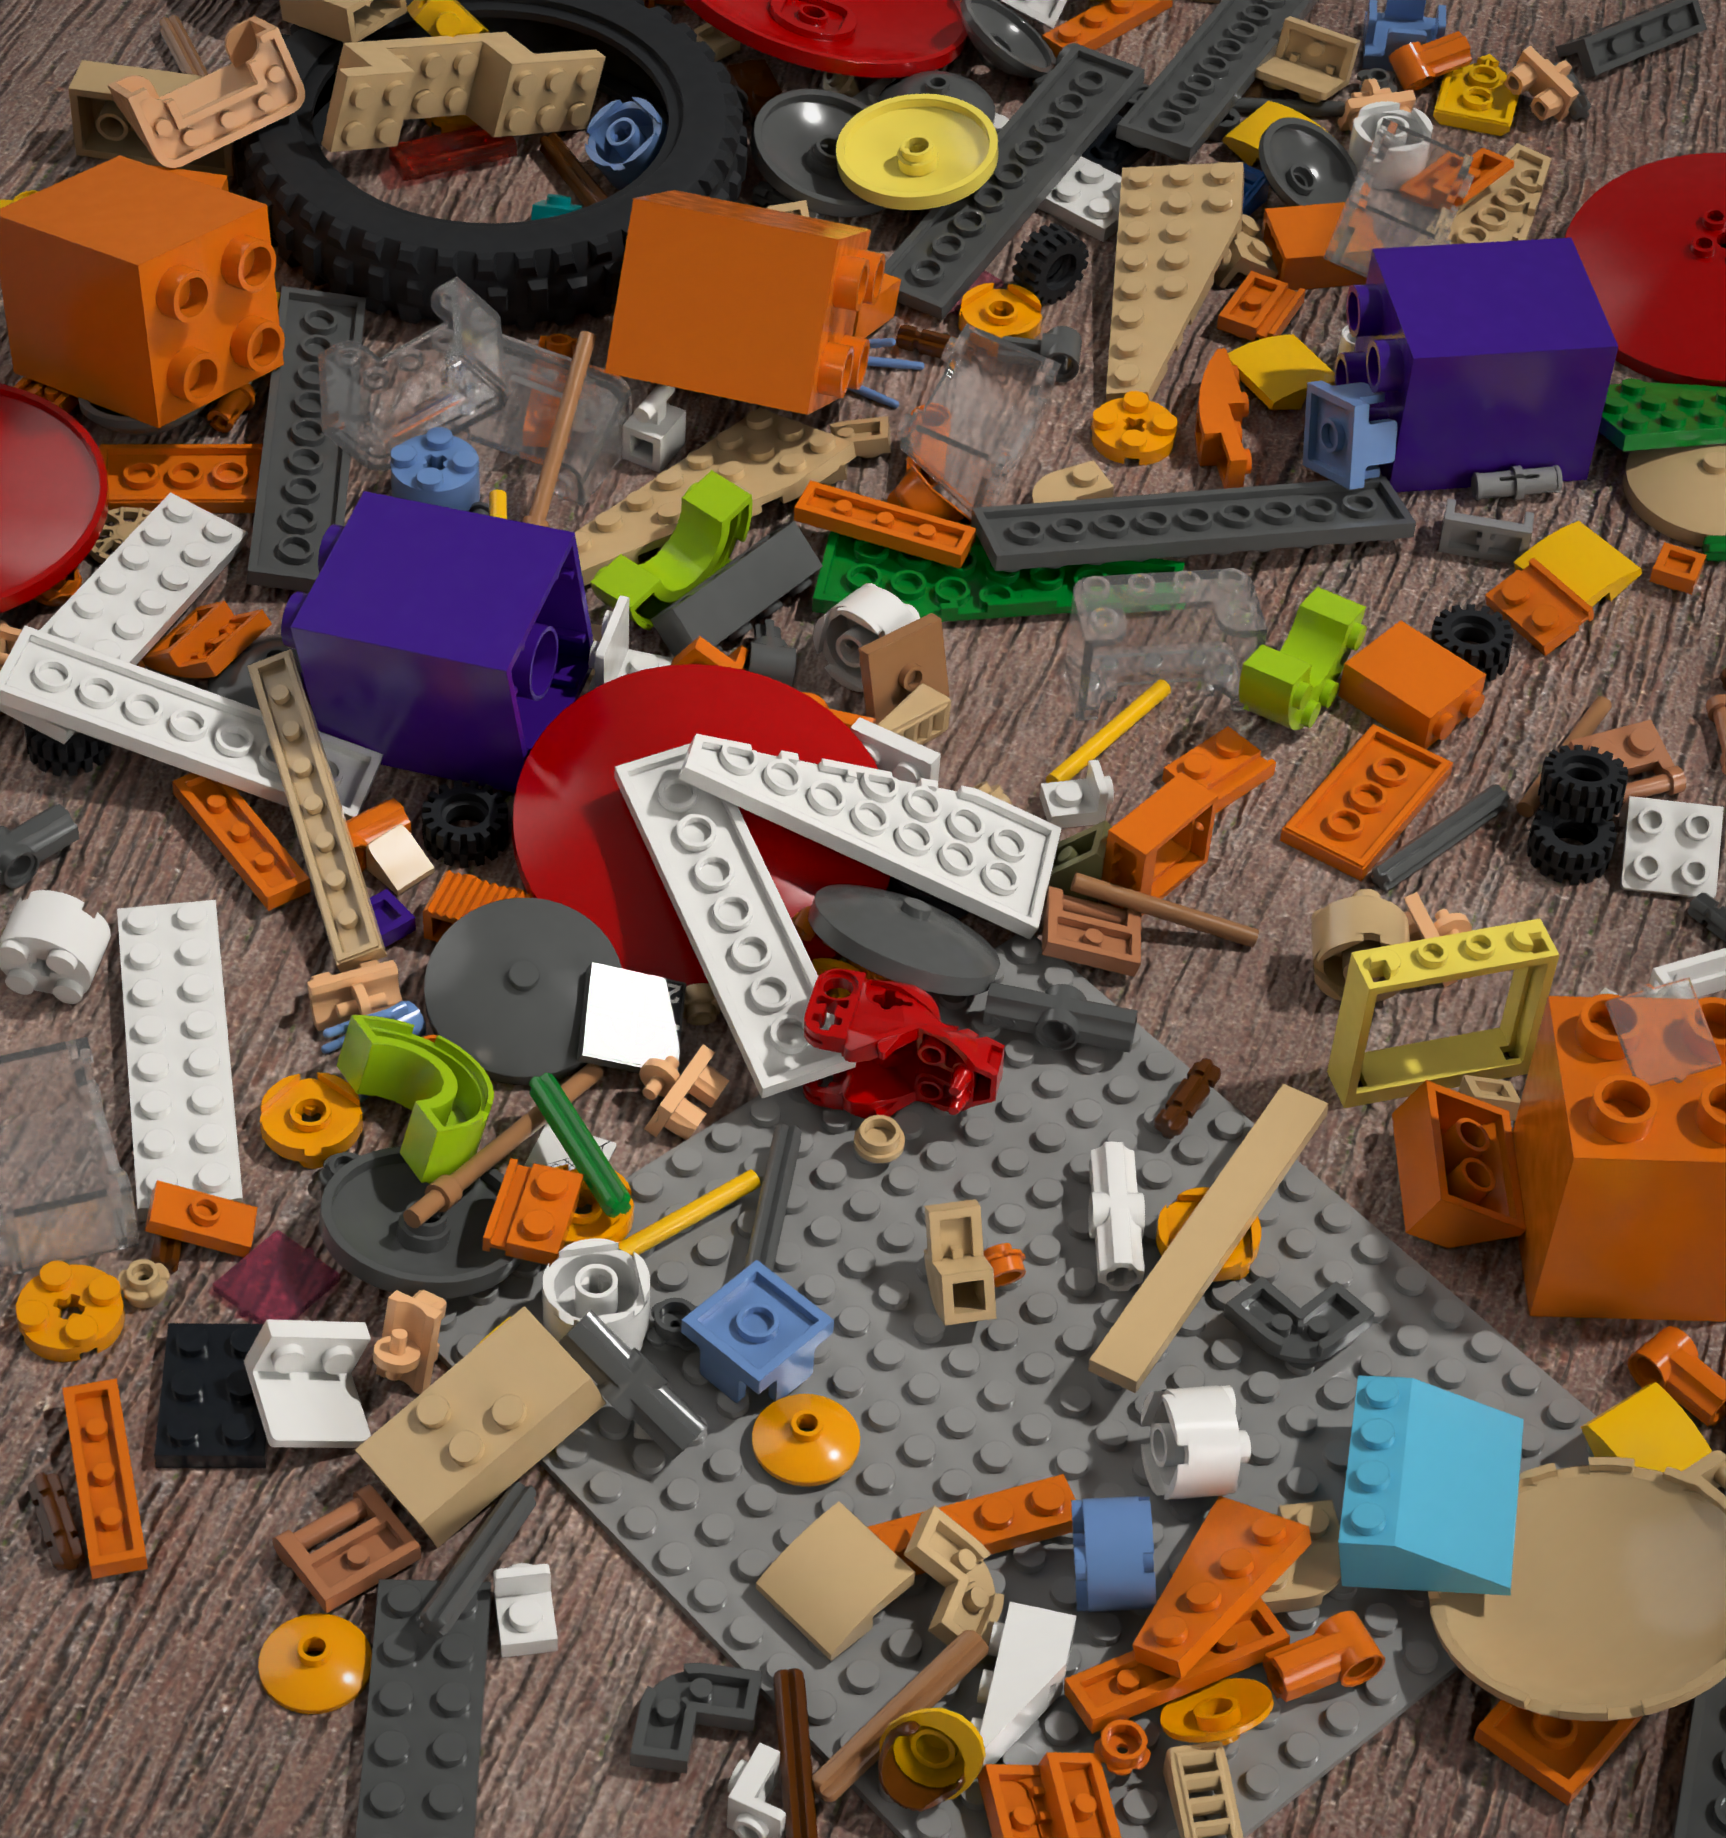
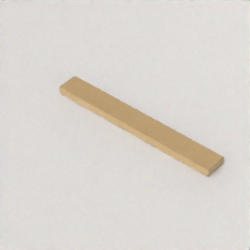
M290 649L250 664L247 667L336 966L343 973L358 968L360 963L387 957L297 659Z
M1282 1084L1089 1359V1372L1134 1393L1138 1391L1327 1116L1329 1103Z

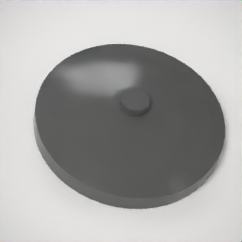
M798 89L775 96L760 109L750 134V150L760 173L779 193L793 202L806 200L809 210L836 217H861L885 209V207L872 204L855 195L844 184L837 168L836 143L839 134L847 122L869 106L849 96L832 91Z
M854 884L829 885L818 890L808 913V920L814 932L842 956L885 978L896 982L912 984L925 991L955 996L981 994L989 990L990 984L994 982L1000 967V960L994 948L973 929L928 903L893 891Z
M510 898L495 901L461 917L443 934L436 944L426 968L424 982L425 1007L428 1021L434 1035H440L465 1050L483 1067L492 1081L511 1085H529L532 1077H540L545 1072L552 1074L556 1080H559L581 1070L588 1064L577 1061L587 967L593 962L622 969L621 963L613 945L602 930L586 916L568 906L538 898Z
M401 1146L373 1151L355 1158L342 1166L327 1183L322 1195L319 1216V1229L327 1250L349 1273L382 1290L392 1293L398 1290L411 1297L423 1289L443 1299L468 1296L501 1283L518 1268L523 1260L505 1256V1251L491 1248L490 1252L482 1251L483 1235L504 1175L493 1167L463 1191L461 1200L448 1211L437 1212L418 1228H412L407 1225L403 1213L425 1195V1189L431 1183L420 1182L399 1153Z

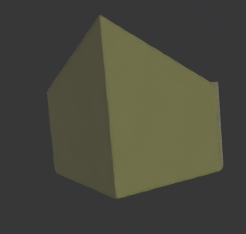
M1106 820L1058 842L1048 886L1063 889L1064 895L1098 903L1096 898L1071 891V884L1076 872L1102 880L1108 830L1112 828Z

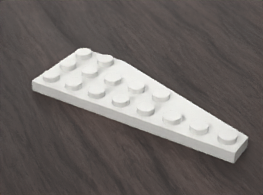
M696 734L691 741L680 771L679 780L1027 939H1031L1038 930L1061 827L976 788L961 786L958 791L938 788V781L921 778L918 783L898 780L892 776L890 771L823 758L819 764L800 761L798 753L783 750L780 751L778 756L752 750L751 744Z

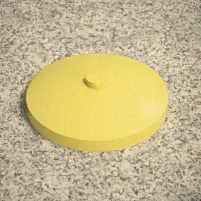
M909 94L877 102L860 111L847 122L839 134L836 143L837 168L847 188L867 202L898 210L937 208L957 202L971 195L991 177L996 168L999 155L996 129L987 115L963 100L938 94Z

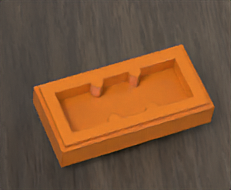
M157 1180L151 1194L145 1232L247 1258L252 1247L258 1207Z

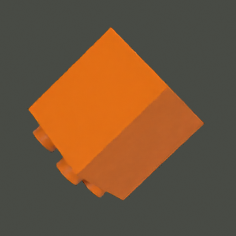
M119 155L0 208V282L15 374L75 397H80L93 404L153 427L161 428L284 365L285 337L279 322L274 275L276 254L271 245L266 204Z
M677 190L633 198L605 373L808 415L843 398L847 388L859 390L862 386L869 359L870 341L869 339L852 336L856 311L860 310L862 303L875 305L883 282L885 255L867 251L871 229Z
M1599 994L1593 997L1548 996L1512 1132L1526 1231L1518 1236L1529 1316L1726 1322V999L1718 997H1705L1698 1000L1625 998L1615 994Z

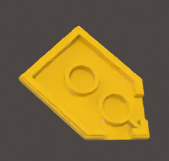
M1491 54L1478 57L1477 63L1444 74L1433 117L1441 125L1502 136L1510 132L1519 95H1514L1505 86L1508 75L1499 68V61Z

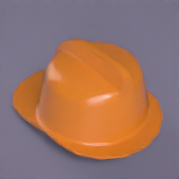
M905 458L911 468L887 498L888 503L953 522H958L962 519L969 523L971 522V518L934 490L911 461Z

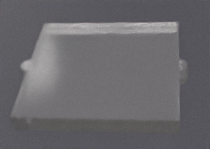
M1690 977L1657 987L1646 984L1639 992L1611 999L1605 1003L1632 1076L1642 1079L1650 1086L1673 1079L1677 1083H1682L1687 1075L1719 1067L1722 1064Z

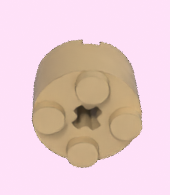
M1372 889L1358 890L1352 897L1337 900L1315 911L1311 916L1315 983L1327 996L1342 1001L1351 952L1410 942L1409 923L1405 913L1397 905L1382 899L1380 894ZM1384 976L1372 978L1373 982L1386 980ZM1401 990L1377 994L1376 1002L1388 999Z

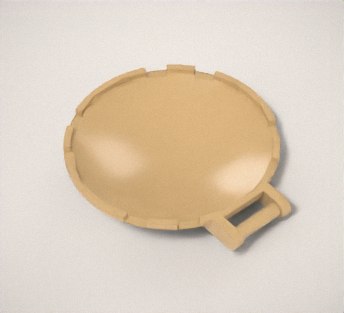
M1715 1450L1683 1471L1667 1466L1664 1472L1636 1467L1635 1459L1588 1457L1589 1465L1556 1469L1555 1463H1549L1520 1473L1511 1596L1428 1591L1430 1614L1435 1632L1443 1648L1460 1670L1481 1688L1514 1706L1537 1714L1580 1721H1611L1654 1714L1689 1701L1726 1677V1496L1717 1488L1722 1486L1726 1490V1454L1720 1450Z

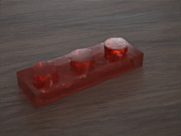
M479 125L398 143L395 147H389V159L403 181L418 180L425 176L447 171H458L465 167L487 162H497L504 158L517 156V142L513 136L493 137Z

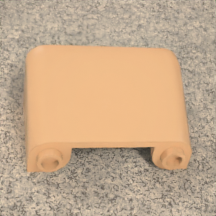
M256 16L236 24L229 30L225 38V48L231 64L161 97L158 96L152 83L139 75L126 76L107 85L116 105L157 162L169 168L184 166L300 109L305 99L304 85L278 27Z

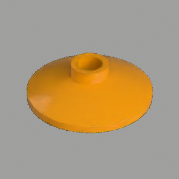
M794 1394L774 1401L760 1413L752 1430V1449L760 1466L774 1478L795 1486H819L840 1478L855 1463L860 1448V1432L853 1416L836 1401L815 1394ZM808 1428V1429H812V1431L806 1432V1431H802V1430H800V1429Z
M324 1613L302 1615L283 1623L266 1639L260 1651L258 1661L260 1681L269 1697L285 1709L301 1714L332 1712L351 1703L365 1689L370 1679L372 1650L364 1633L352 1622L339 1616ZM311 1651L323 1652L318 1656L307 1655V1653Z
M1245 1678L1221 1679L1169 1701L1161 1711L1160 1722L1163 1731L1169 1737L1178 1741L1190 1743L1221 1741L1224 1746L1235 1742L1242 1733L1260 1724L1270 1714L1274 1705L1271 1690L1265 1684L1256 1680Z

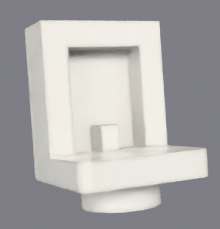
M760 1742L749 1762L741 1759L731 1775L727 1789L730 1793L728 1796L727 1828L734 1830L740 1838H784L786 1813L767 1803L779 1781L780 1751Z

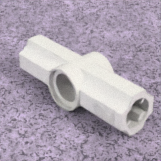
M1104 1142L1102 1146L1090 1152L1089 1237L1090 1239H1095L1098 1282L1108 1286L1110 1291H1129L1131 1287L1143 1283L1145 1264L1142 1248L1145 1228L1143 1193H1138L1134 1151L1126 1148L1123 1142Z

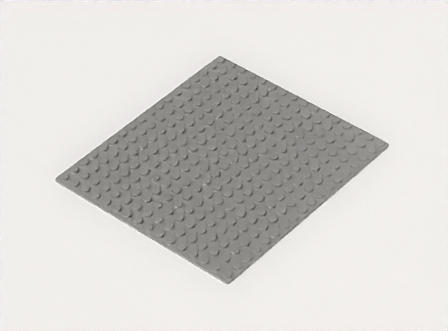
M1017 934L994 949L1000 960V967L994 983L1045 992L1052 985L1067 984L1082 991L1087 1001L1117 1006L1064 960L1042 955V941L1035 935L1031 939H1027ZM989 990L970 996L946 995L926 991L938 1005L942 1023L958 1026L959 1030L970 1029L979 1034V1038L987 1036L1005 1045L1003 1075L996 1101L971 1107L959 1112L957 1115L941 1111L929 1103L912 1102L890 1116L899 1124L905 1136V1146L902 1154L897 1159L888 1163H873L859 1156L854 1148L855 1131L865 1119L852 1115L845 1109L838 1110L812 1104L805 1098L803 1085L765 1098H761L758 1095L625 1178L630 1186L631 1198L634 1203V1221L626 1238L749 1169L755 1171L761 1182V1186L758 1189L639 1255L646 1263L650 1273V1329L654 1324L651 1309L655 1304L669 1298H682L698 1307L743 1271L774 1129L781 1123L788 1126L796 1125L800 1128L802 1132L801 1144L773 1272L834 1319L833 1334L815 1349L812 1375L787 1396L794 1394L820 1395L836 1401L847 1409L855 1419L860 1432L859 1453L852 1467L840 1478L819 1486H795L774 1478L760 1466L752 1449L754 1423L760 1413L774 1402L768 1396L769 1386L758 1395L746 1385V1396L738 1403H735L701 1375L700 1348L698 1346L692 1350H683L680 1346L672 1347L666 1344L656 1347L649 1343L647 1334L643 1340L640 1352L669 1381L667 1386L701 1417V1420L707 1427L673 1460L654 1440L636 1439L634 1437L635 1421L633 1419L628 1421L603 1397L606 1404L543 1457L539 1463L735 1668L762 1671L760 1694L774 1708L773 1676L775 1672L791 1668L802 1670L806 1686L810 1746L827 1762L947 1647L945 1643L928 1631L945 1587L927 1573L915 1575L913 1586L873 1616V1629L832 1661L756 1589V1582L776 1558L808 1526L838 1501L868 1527L924 1512L934 1505L939 1508L1064 1474L1076 1500L1131 1496L1150 1497L1157 1603L1218 1496L1163 1500L1165 1495L1156 1496L1152 1491L1145 1474L1141 1454V1444H1150V1426L1140 1427L1142 1407L1146 1396L1152 1391L1230 1385L1235 1393V1414L1239 1430H1245L1250 1438L1251 1457L1248 1463L1240 1464L1236 1492L1221 1496L1277 1515L1279 1505L1332 1500L1339 1525L1341 1524L1358 1375L1414 1378L1524 1419L1520 1473L1549 1463H1555L1556 1469L1589 1465L1588 1457H1594L1580 1427L1597 1416L1297 1159L1258 1215L1261 1224V1240L1258 1255L1250 1265L1249 1273L1241 1280H1225L1210 1284L1138 1391L1134 1393L1089 1372V1359L1143 1284H1137L1131 1287L1129 1291H1110L1108 1286L1098 1282L1095 1239H1090L1088 1230V1206L1091 1193L1089 1159L1091 1150L1099 1148L1104 1142H1123L1126 1148L1134 1151L1138 1193H1143L1145 1201V1228L1142 1239L1143 1260L1145 1264L1144 1282L1161 1258L1156 1244V1230L1160 1211L1165 1205L1168 1208L1170 1204L1176 1202L1178 1194L1188 1189L1211 1187L1255 1123L1214 1088L1210 1087L1209 1095L1193 1118H1188V1125L1181 1135L1174 1136L1173 1139L1164 1138L1162 1133L1155 1129L1154 1120L1162 1109L1166 1110L1165 1105L1182 1080L1184 1078L1187 1079V1073L1190 1068L1138 1023L1135 1028L1131 1052L1078 1042L1071 1049L1063 1051L1053 1050L1040 1044L1035 1038V1034L983 1024ZM833 1075L825 1077L823 1083L818 1086L828 1087V1084L833 1081ZM976 1199L981 1205L983 1250L997 1244L1010 1243L1012 1249H1020L1025 1254L1026 1258L1023 1261L1026 1274L1014 1283L995 1287L997 1319L945 1326L934 1308L926 1275L924 1249H927L924 1206ZM586 1204L582 1208L578 1207L575 1213H590L592 1205ZM522 1260L518 1268L501 1283L479 1293L444 1299L447 1302L445 1317L441 1320L438 1358L448 1369L458 1363L491 1331L508 1317H512L523 1306L543 1325L542 1282L543 1273L547 1265ZM1263 1276L1300 1308L1337 1281L1371 1309L1375 1315L1370 1328L1333 1356L1314 1363H1292L1278 1359L1261 1349L1224 1317V1310L1229 1300ZM808 1428L800 1429V1430L806 1431V1432L812 1431V1429H808ZM1073 1532L995 1553L983 1560L993 1579L995 1593L1004 1595L1003 1609L998 1622L1005 1623L1010 1602L1077 1616L1065 1678L1132 1651V1644L1153 1609L1099 1612L1077 1611ZM1340 1580L1331 1592L1323 1596L1321 1605L1305 1610L1273 1613L1289 1634V1644L1314 1635L1315 1630L1329 1617L1343 1611H1354L1385 1657V1664L1377 1675L1361 1685L1344 1687L1339 1681L1289 1702H1285L1281 1698L1277 1699L1271 1690L1274 1705L1270 1714L1260 1724L1242 1733L1235 1742L1223 1746L1229 1765L1244 1838L1249 1836L1459 1669L1443 1648L1435 1632L1430 1614L1428 1591L1342 1586V1581ZM987 1655L933 1708H944L956 1712L970 1722L972 1717L983 1719L986 1705L977 1703L983 1669L994 1671L997 1657ZM1263 1662L1223 1678L1252 1679L1265 1684L1270 1689L1266 1672L1262 1665ZM1063 1685L1062 1694L995 1764L1038 1765L1046 1752L1094 1753V1743L1101 1738L1100 1733L1102 1730L1091 1734L1065 1696ZM1167 1703L1126 1719L1140 1725L1148 1739L1147 1748L1150 1750L1151 1756L1148 1764L1142 1770L1134 1769L1131 1774L1121 1776L1109 1772L1106 1768L1107 1765L1105 1763L1102 1764L1122 1838H1180L1163 1775V1766L1166 1751L1169 1748L1198 1743L1178 1741L1169 1737L1163 1731L1160 1714ZM1117 1748V1751L1124 1754L1127 1752V1749ZM879 1759L850 1786L899 1838H992L977 1777L969 1788L955 1799L943 1801L922 1812L917 1810L911 1811L909 1808L905 1809L899 1806L885 1793L879 1781ZM1214 1790L1189 1793V1799L1215 1795ZM1220 1814L1193 1817L1194 1822L1221 1819ZM1226 1835L1208 1838H1226Z

